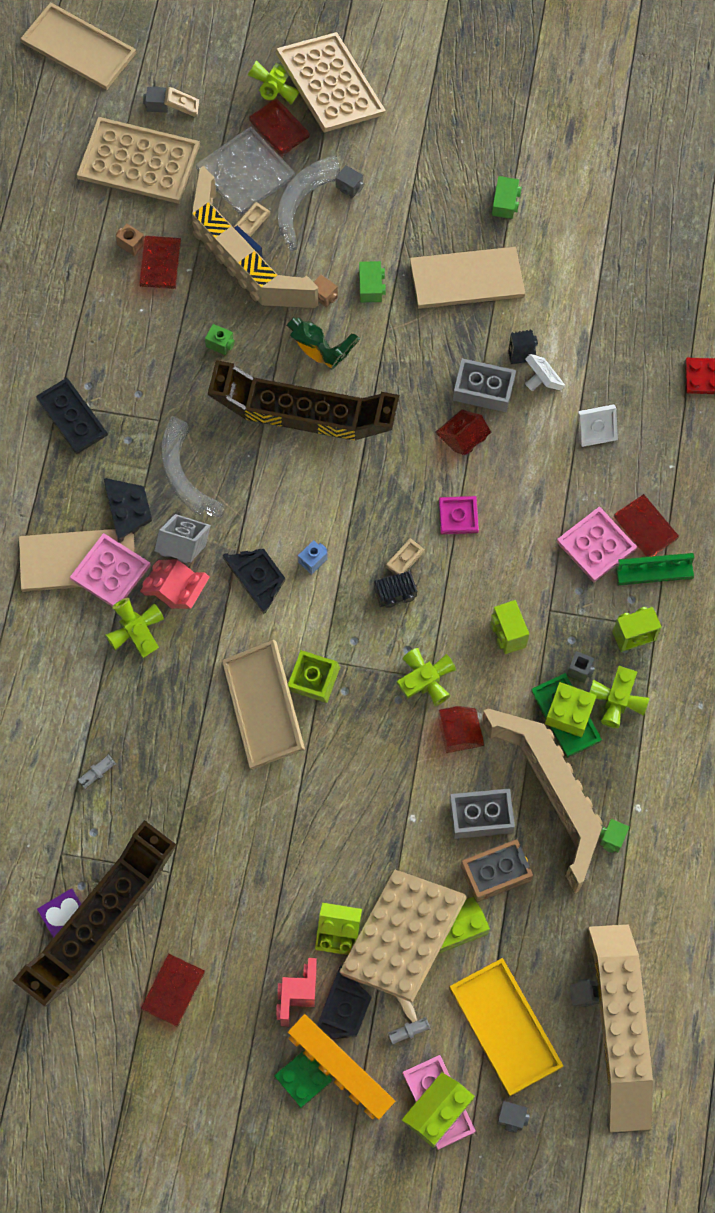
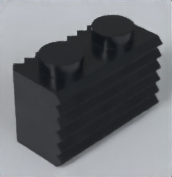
M531 329L529 331L523 330L522 332L511 333L508 347L511 365L527 362L525 358L530 354L536 355L538 340L537 336L533 335Z
M411 571L374 581V590L380 607L391 608L397 602L404 601V603H408L417 597L418 591Z

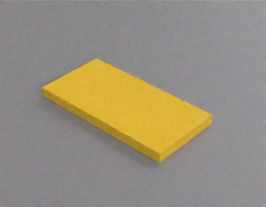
M503 958L449 986L509 1097L564 1067Z

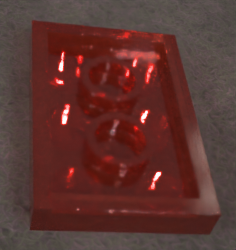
M277 98L249 116V121L282 156L310 137V133Z
M145 236L140 287L176 289L181 238Z
M644 494L614 514V518L646 557L654 556L679 538V535Z
M168 954L141 1010L178 1027L205 974V970Z

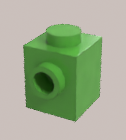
M215 324L212 325L205 337L206 347L223 355H226L228 350H232L235 343L233 332Z
M611 819L608 827L603 826L599 838L602 839L600 845L604 846L603 848L608 852L618 853L629 830V826Z

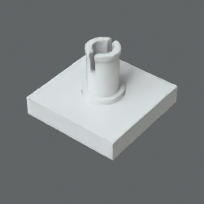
M532 354L525 358L536 373L525 382L531 391H534L542 382L546 387L561 390L565 387V384L545 358Z
M615 405L578 411L579 436L582 447L618 440Z

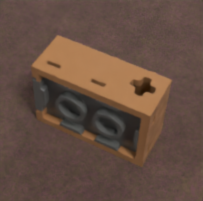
M518 839L462 860L460 866L477 903L531 882L533 878L528 860L520 847Z

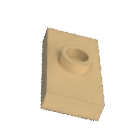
M171 87L166 89L165 105L193 117L198 114L199 99Z
M255 202L234 227L238 225L251 237L270 215V211Z
M410 538L386 564V568L395 575L407 572L425 552V549Z

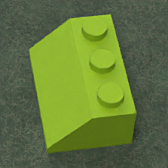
M474 897L465 900L438 954L489 934L490 928Z
M441 1072L401 1121L434 1148L472 1103L475 1096L459 1082Z

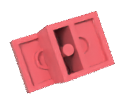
M178 559L158 560L153 565L149 577L144 580L140 592L145 596H156L171 609H191L210 576L205 572L194 573L186 565L178 561Z
M308 958V964H304V978L282 977V983H278V1000H281V1004H277L276 1016L277 1020H280L281 1026L289 1027L290 1006L315 1007L317 958Z

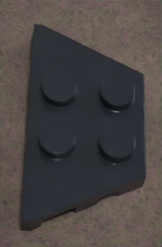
M108 478L104 479L117 540L122 542L125 536L131 532L134 534L140 527L152 521L144 486Z
M257 549L251 552L241 551L240 554L232 555L228 553L223 554L225 562L262 613L265 614L285 582L284 575L265 549Z
M342 965L338 969L317 1026L331 1039L357 1037L372 999L358 981L341 975Z

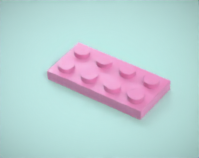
M440 1055L402 1073L415 1102L419 1100L441 1072L450 1077ZM466 1110L437 1143V1150L476 1133Z

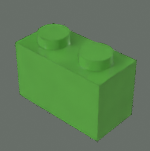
M498 176L492 216L513 219L514 212L517 213L519 207L516 197H520L522 187L518 186L519 179Z
M381 261L359 262L360 303L382 302V295H386V286L382 284V279H385V268H381Z

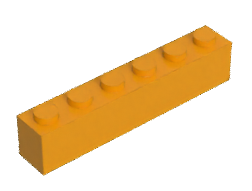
M304 1014L288 1031V1034L291 1035L288 1039L296 1047L300 1044L305 1049L303 1054L311 1061L316 1059L321 1064L318 1068L326 1076L331 1074L335 1078L334 1083L341 1090L346 1088L351 1093L348 1097L356 1105L361 1103L366 1107L364 1112L372 1120L375 1117L379 1120L396 1102L307 1015Z

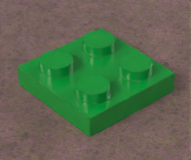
M304 1051L274 1075L300 1108H303L333 1082L329 1075L326 1076L318 1068L320 1064L315 1059L311 1061L303 1054Z

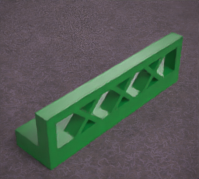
M694 553L618 559L616 565L618 586L693 579L692 563L695 558Z

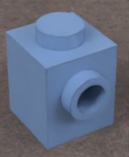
M313 540L298 555V563L312 575L327 561L328 552L326 547Z

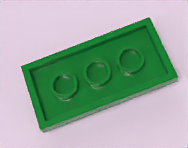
M566 673L531 689V693L545 719H547L559 683L572 686ZM590 717L582 737L549 726L566 758L602 741Z

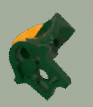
M293 317L286 325L293 331L290 336L296 340L300 348L310 358L318 363L326 364L331 370L349 355L350 351L361 339L356 334L351 333L346 340L331 348L324 339L323 330L315 323L303 321L300 317L297 319Z

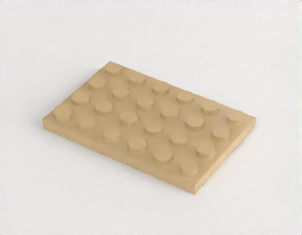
M337 32L277 48L276 55L323 132L385 114L386 110Z
M98 117L77 173V179L180 204L200 147V141Z
M395 869L340 970L341 975L413 1002L466 900V895Z

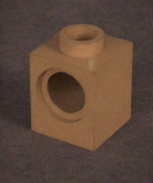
M129 224L120 228L116 233L117 245L133 256L145 245L144 234Z
M321 274L314 283L318 287V302L327 307L338 298V286Z

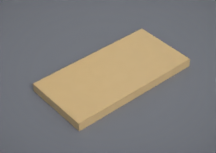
M51 2L21 37V43L105 90H108L136 54V49Z
M516 247L410 258L418 309L525 297Z
M115 529L19 536L22 592L81 587L71 581L70 576L103 533L118 542ZM131 532L124 537L122 542L118 543L135 553L134 534Z
M271 640L222 660L249 767L255 769L305 750L277 642Z

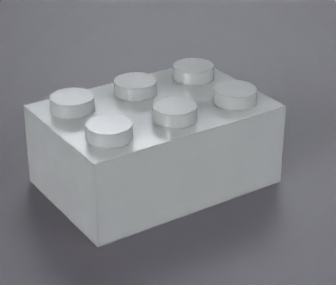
M462 358L454 388L453 401L507 412L516 370Z
M175 514L159 530L154 551L164 557H174L180 562L191 563L206 546L211 525Z
M510 789L450 794L449 804L454 839L512 834L514 832L515 824Z

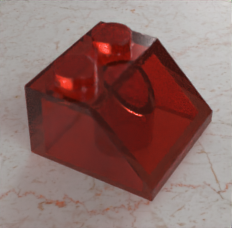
M463 409L436 431V434L454 452L462 455L472 452L476 445L486 440L487 436L492 433L482 415Z
M455 706L439 710L438 720L446 753L485 745L476 708Z

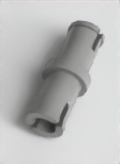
M108 754L98 764H93L91 769L77 780L86 789L96 779H101L103 774L116 765V763Z
M424 1017L410 1024L407 1022L404 1024L405 1026L388 1032L392 1045L409 1037L412 1039L414 1035L431 1028L427 1018Z

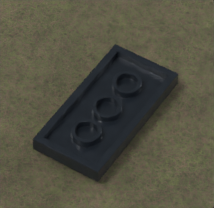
M68 378L63 379L36 396L37 401L76 455L108 436L105 428Z

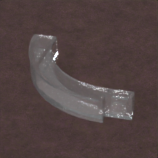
M337 156L319 160L303 169L291 180L282 195L278 211L279 237L284 236L285 245H289L290 251L297 250V240L293 226L296 209L304 197L312 190L323 184L336 181V177L340 173Z
M171 416L162 441V458L168 483L180 501L193 512L201 516L205 510L209 515H216L221 518L224 513V504L197 490L189 482L182 470L180 453L183 442L189 433L188 423Z

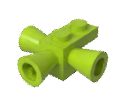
M256 60L247 74L263 82L259 91L266 100H274L279 93L291 105L299 94L298 89L284 84L289 74L282 64L275 63L269 73Z
M129 598L116 602L112 608L122 618V620L118 621L122 628L105 634L112 648L116 651L129 638L142 658L158 649L159 646L147 626L164 620L159 608L153 604L140 616L133 611Z
M418 648L409 651L402 659L414 671L397 681V685L408 699L420 691L422 694L428 691L434 706L444 703L451 695L439 682L440 676L456 671L451 658L445 654L436 664L432 665L430 661L425 664Z
M618 666L611 689L593 680L589 693L597 695L596 699L607 700L605 708L608 710L601 720L603 725L610 728H619L621 713L624 714L626 707L644 716L650 698L630 695L637 671Z

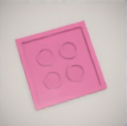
M600 506L556 541L593 583L617 565L618 559H625L637 549V546Z
M103 533L72 573L70 580L113 607L116 602L130 594L151 564Z

